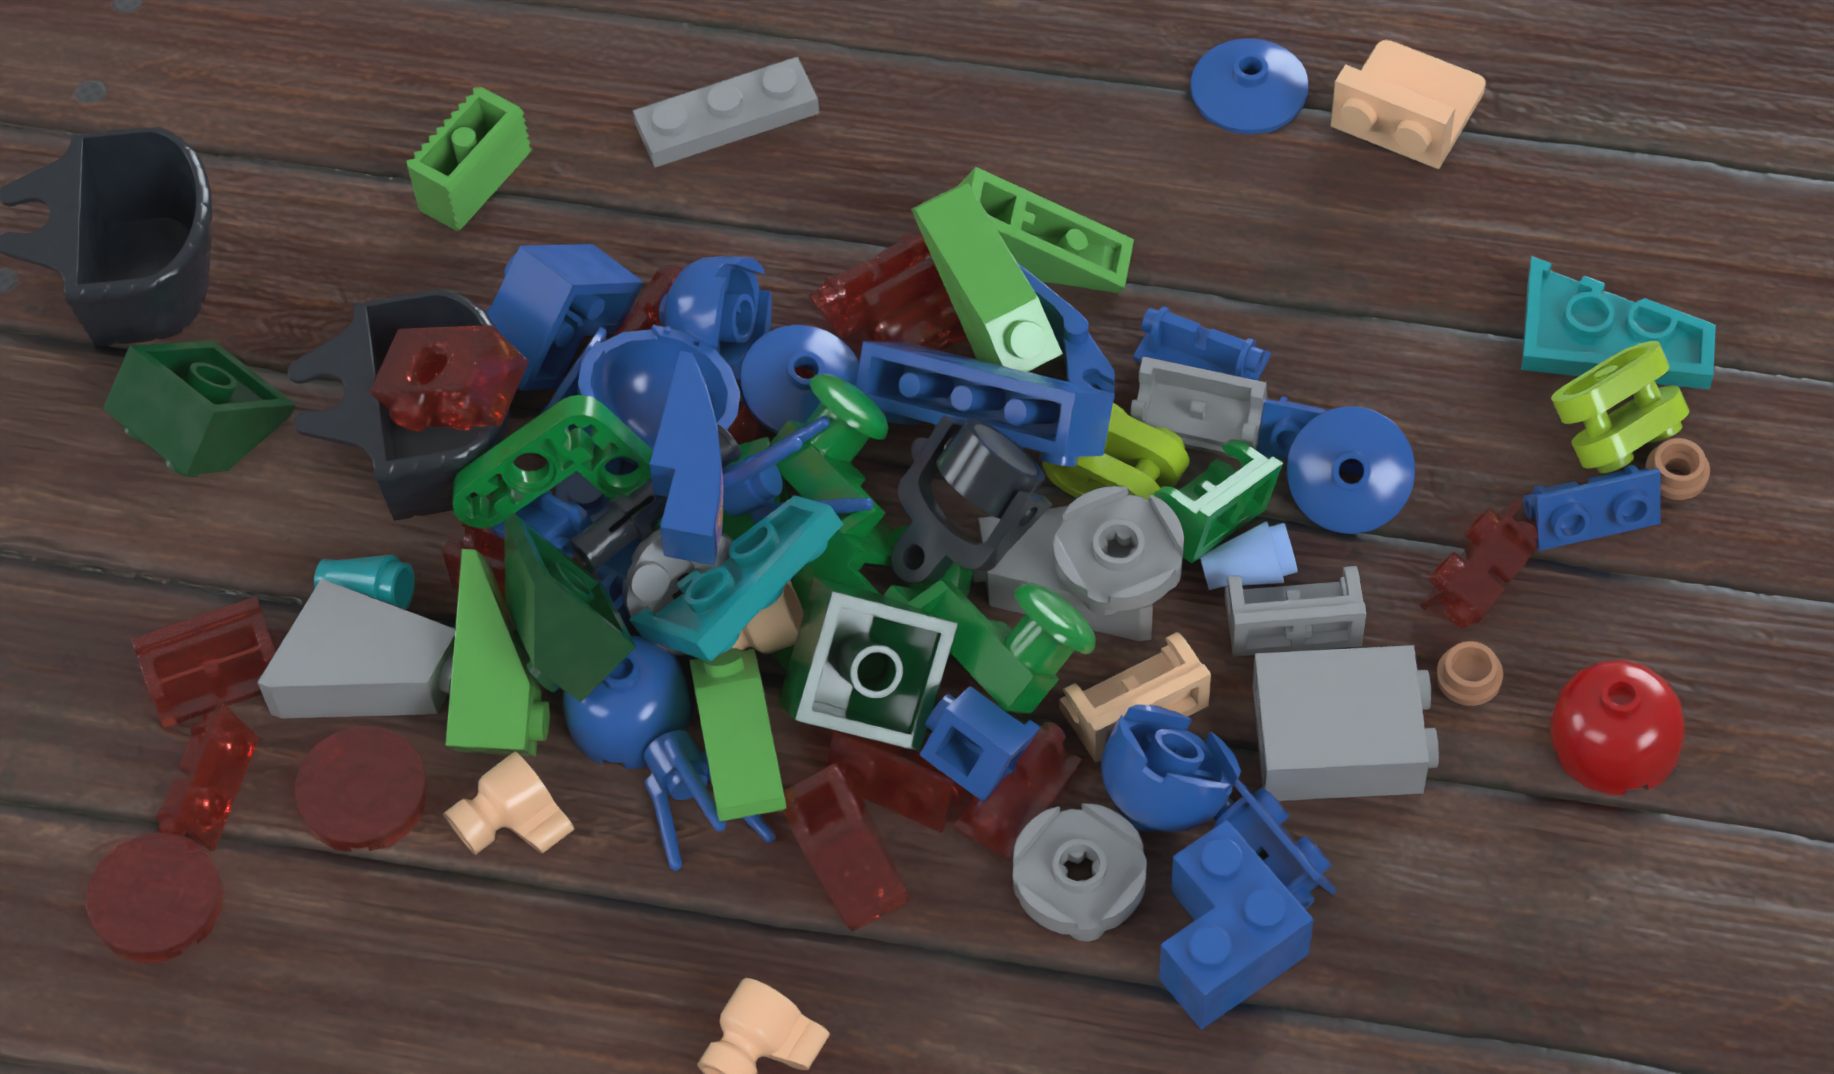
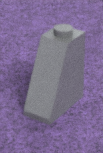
M1068 506L1048 509L1004 555L995 568L990 571L972 569L973 583L985 581L989 606L1025 614V611L1018 604L1014 592L1020 585L1034 583L1048 588L1068 601L1080 611L1093 628V631L1136 641L1152 640V604L1135 610L1117 611L1107 616L1096 615L1085 607L1084 601L1074 597L1059 580L1053 561L1054 535L1062 523V515ZM993 516L978 518V544L987 541L1000 519ZM1117 539L1107 541V552L1105 554L1113 558H1124L1129 556V551L1135 548L1132 543L1122 546L1118 543Z
M321 579L259 679L258 685L270 714L282 719L438 714L450 694L456 629Z

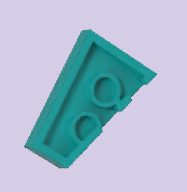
M1531 256L1528 273L1521 370L1580 376L1626 348L1644 342L1657 341L1663 349L1670 368L1664 375L1655 380L1656 384L1710 390L1714 374L1715 324L1646 298L1637 302L1630 301L1604 291L1605 283L1587 276H1583L1579 282L1551 271L1552 263Z
M794 495L734 540L729 548L730 559L719 567L710 569L703 574L694 570L677 583V586L683 592L682 595L656 614L652 612L649 606H646L629 620L643 638L711 662L716 656L725 653L734 646L740 636V631L762 609L769 607L780 598L784 591V586L805 564L812 562L824 552L828 540L838 531L843 522L830 505Z

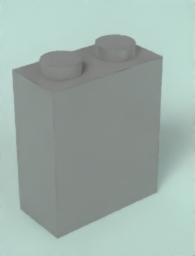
M1414 645L1255 653L1252 688L1262 787L1265 786L1278 801L1424 793L1428 768L1438 767L1439 748L1436 729L1425 728L1422 710L1430 709L1431 706L1430 677L1428 670H1417Z

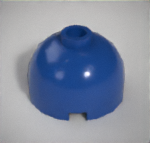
M730 255L701 258L690 263L679 273L668 293L662 298L659 308L660 323L662 327L669 326L671 329L684 331L712 346L732 368L737 380L740 379L741 366L750 347L760 337L770 332L771 293L767 290H759L758 279L755 275L766 274L763 266L753 257Z
M631 636L636 648L581 703L564 690L563 715L573 744L591 761L604 765L603 760L611 763H623L624 769H640L648 766L644 759V753L656 738L674 730L688 732L687 725L694 710V698L692 688L680 661L669 650L659 643L639 636Z
M1136 704L1128 708L1124 718L1121 714L1108 738L1101 758L1102 779L1105 789L1112 801L1121 810L1122 816L1135 828L1146 832H1153L1155 830L1161 832H1185L1200 826L1217 814L1228 799L1241 770L1236 756L1214 733L1210 731L1206 740L1203 741L1197 735L1187 730L1192 719L1179 712L1156 705Z

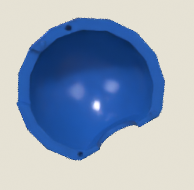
M653 325L652 330L622 332L602 343L597 340L582 359L578 379V395L593 397L600 401L652 450L655 446L680 351L693 353L707 385L717 424L726 430L730 428L737 417L740 390L732 368L712 346L684 331L671 329L669 326L661 327ZM619 457V459L627 462L630 465L639 466V464L631 458Z

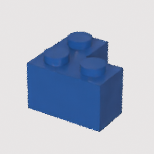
M593 244L520 246L517 253L508 261L504 270V281L492 306L486 310V313L497 326V330L502 336L509 355L512 384L521 391L558 388L583 336H593L600 326L607 330L606 335L620 333L644 282Z
M1228 820L1173 856L1171 893L1195 921L1161 944L1159 980L1202 1030L1308 956L1314 919Z

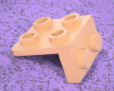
M1384 40L1377 44L1362 70L1345 65L1335 80L1331 127L1440 169L1483 96L1485 80L1482 76L1396 42Z

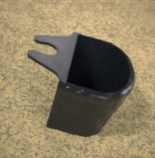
M161 127L89 132L81 135L72 134L70 146L61 158L0 189V201L5 206L12 207L28 202H39L50 209L47 223L39 230L31 233L7 232L0 236V253L52 269L59 273L65 282L67 304L71 306L74 315L77 316L80 324L83 325L85 332L88 333L95 347L110 346L116 343L129 344L149 342L154 339H166L182 333L183 329L189 326L197 317L202 308L201 303L206 298L209 283L208 272L210 270V247L212 241L211 221L213 219L212 195L209 179L200 156L181 137L176 136L174 132Z
M446 289L420 291L413 294L391 296L388 299L380 298L368 300L364 303H354V316L345 331L297 359L288 368V375L291 381L297 384H304L321 377H332L342 382L345 386V395L342 401L334 408L326 411H304L299 413L294 419L295 430L303 436L354 446L364 450L373 460L376 480L386 500L387 507H389L390 514H392L393 521L412 518L415 515L425 516L452 511V485L455 476L464 467L505 439L512 387L509 355L502 336L490 316L471 300ZM475 492L470 494L471 499L478 496Z

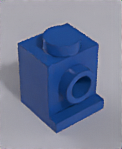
M970 686L958 698L947 694L934 708L925 724L933 732L920 756L982 802H985L1014 774L1041 727L1031 720L1023 725Z

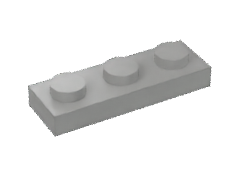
M798 57L633 110L637 130L655 168L819 114V105L812 85Z

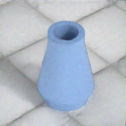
M1266 521L1200 557L1209 590L1228 587L1227 576L1240 575L1242 586L1284 583L1283 576L1298 572L1284 523L1269 527Z

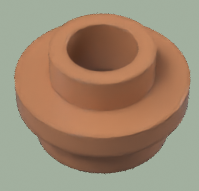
M1682 438L1669 439L1654 448L1648 455L1645 469L1653 470L1658 468L1660 470L1661 496L1673 500H1686L1700 494L1706 487L1710 475L1709 462L1703 450L1694 442ZM1668 470H1679L1683 472L1685 475H1675L1670 473Z

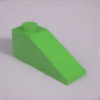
M975 167L959 184L969 183L1015 260L1041 282L1120 293L1125 288L1134 239L978 167Z
M963 183L911 209L977 360L1028 372L1062 355V351L1038 296L969 183Z
M462 549L446 746L463 753L510 755L516 751L520 756L536 757L537 741H546L550 721L549 703L541 701L540 687L526 666L529 662L527 655L515 641L513 631L516 628L488 560L476 550Z
M730 648L725 653L716 656L711 662L703 659L690 660L719 822L787 809L755 649L741 651L736 648Z

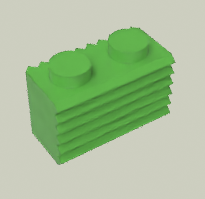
M483 87L473 88L474 95L466 96L467 103L458 104L459 111L451 112L452 119L444 120L445 127L436 128L437 135L429 136L430 143L421 144L422 151L414 152L415 159L406 160L419 211L455 231L462 229L532 151L528 146L531 142L527 139L529 134L525 131L527 127L524 124L526 120L522 116L524 112L517 105Z

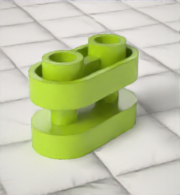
M1649 341L1626 348L1567 383L1552 395V402L1562 423L1573 424L1583 421L1586 429L1577 434L1571 442L1583 468H1597L1599 473H1609L1618 470L1634 459L1632 452L1647 442L1654 443L1665 440L1682 429L1680 421L1689 414V408L1680 388L1675 385L1658 388L1655 382L1670 368L1659 342ZM1633 394V400L1629 401L1628 403L1613 411L1609 415L1607 414L1608 409L1612 408L1613 406H1615L1616 404L1620 403L1621 401H1623L1624 399L1628 398Z
M1113 403L1103 456L1078 457L1077 466H1063L1043 461L1042 467L1047 477L1058 488L1076 498L1099 488L1118 486L1129 488V495L1140 496L1149 501V494L1154 496V493L1163 486L1174 487L1189 466L1190 461L1185 451V445L1177 434L1164 427H1152L1127 415L1121 407Z

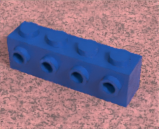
M863 341L856 387L875 402L889 422L919 425L921 420L934 424L935 430L944 415L964 420L975 418L998 429L1016 442L1022 449L1026 447L1040 451L1039 460L1063 466H1077L1078 457L1103 456L1115 394L906 342Z

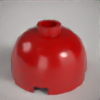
M1627 660L1602 661L1577 672L1561 688L1550 718V736L1553 749L1558 755V761L1564 771L1584 787L1611 796L1626 795L1627 789H1638L1647 784V790L1660 785L1677 767L1683 748L1685 727L1681 701L1669 682L1645 665Z

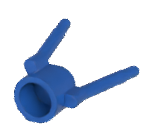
M822 416L767 449L748 456L740 462L724 467L722 469L724 486L723 509L734 517L750 512L754 522L757 524L784 504L774 502L775 496L779 495L782 491V478L775 464L800 450L804 442L830 426V419ZM870 498L816 500L817 502L830 505L836 514L868 511L873 508V501Z
M674 730L661 735L647 747L644 753V759L652 772V775L644 781V785L653 800L669 867L673 871L681 869L682 860L667 798L669 795H672L676 800H686L694 797L716 831H723L726 828V821L719 822L716 803L706 789L708 780L712 783L706 751L700 752L690 733L684 730ZM760 814L742 817L765 842L772 843L775 840L776 835L774 831L767 825Z

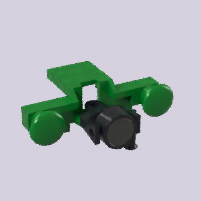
M831 374L815 375L811 378L809 385L821 403L805 424L788 420L768 447L822 416L830 419V426L804 442L800 450L775 465L780 474L803 498L813 501L870 498L873 501V508L868 511L837 514L843 525L828 540L824 552L812 562L805 564L792 579V587L800 601L803 612L807 605L814 577L880 594L859 572V569L864 563L890 566L894 569L897 576L904 580L911 588L891 585L883 596L955 621L958 625L950 653L1005 711L1032 713L1059 680L1055 674L1074 651L1084 654L1093 652L1095 648L1093 628L1080 611L1063 597L1048 588L1034 583L1023 584L1015 589L1014 596L1020 607L1025 611V614L1012 630L1005 622L988 620L971 603L967 596L970 593L972 569L990 571L995 568L1014 544L1051 507L1052 503L1045 496L1034 494L1043 483L1045 477L1040 466L1016 442L988 423L975 418L964 420L944 415L929 439L918 438L911 446V454L915 461L900 480L897 489L899 500L913 521L911 524L893 530L882 518L885 512L860 487L866 478L850 463L870 437L876 440H885L889 430L886 416L875 402L856 386ZM938 471L963 497L979 509L1000 519L986 542L978 544L968 538L942 512L931 488L932 478ZM795 645L770 653L786 671L788 670Z

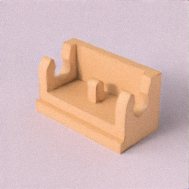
M1178 632L1165 638L1168 645L1161 648V653L1085 691H1082L1075 683L1063 689L1066 696L1060 699V709L1095 763L1101 760L1106 743L1121 714L1124 718L1129 707L1136 704L1156 705L1179 712L1188 717L1209 706L1211 673L1205 664H1201L1189 644Z

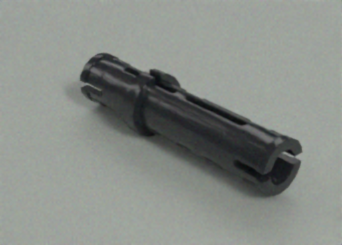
M717 424L723 469L733 461H737L742 456V452L732 435L725 428ZM651 478L628 496L622 493L617 495L609 502V511L576 537L573 536L568 540L567 543L570 551L588 572L594 574L601 565L633 540L642 542L652 534L651 526L663 517L668 497L653 494ZM618 526H621V527L618 528L615 532L611 533V532H612L613 530H615Z

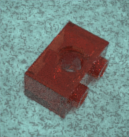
M492 325L398 329L369 393L390 411L389 416L395 423L410 430L421 431L425 427H453L460 430H469L472 426H501L529 361Z

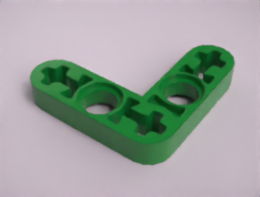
M584 395L570 396L559 401L471 462L455 476L452 485L454 514L461 522L468 526L476 528L493 527L576 471L583 475L610 501L621 493L628 496L651 478L650 461L653 450L600 401ZM571 424H575L578 427L570 432L568 430V426ZM591 425L592 437L582 428ZM536 453L545 457L548 463L537 471H524L516 467L513 461L522 454ZM619 457L631 458L639 464L634 472L620 476L611 474L604 467L610 460ZM498 474H501L502 479L498 481ZM475 492L478 494L473 499L470 498L471 493ZM493 492V498L488 500L485 496ZM662 518L651 526L652 533L660 529Z

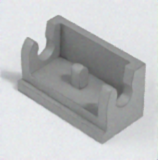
M1143 356L1139 370L1140 388L1137 400L1132 401L1131 417L1152 427L1159 426L1173 431L1182 439L1185 448L1235 458L1229 456L1222 449V445L1230 439H1237L1257 450L1264 401L1267 399L1266 382Z
M1357 566L1343 567L1344 577H1340V582L1243 589L1240 575L1227 576L1228 587H1225L1224 597L1233 657L1255 655V653L1310 651L1362 646L1366 608L1365 602H1363Z

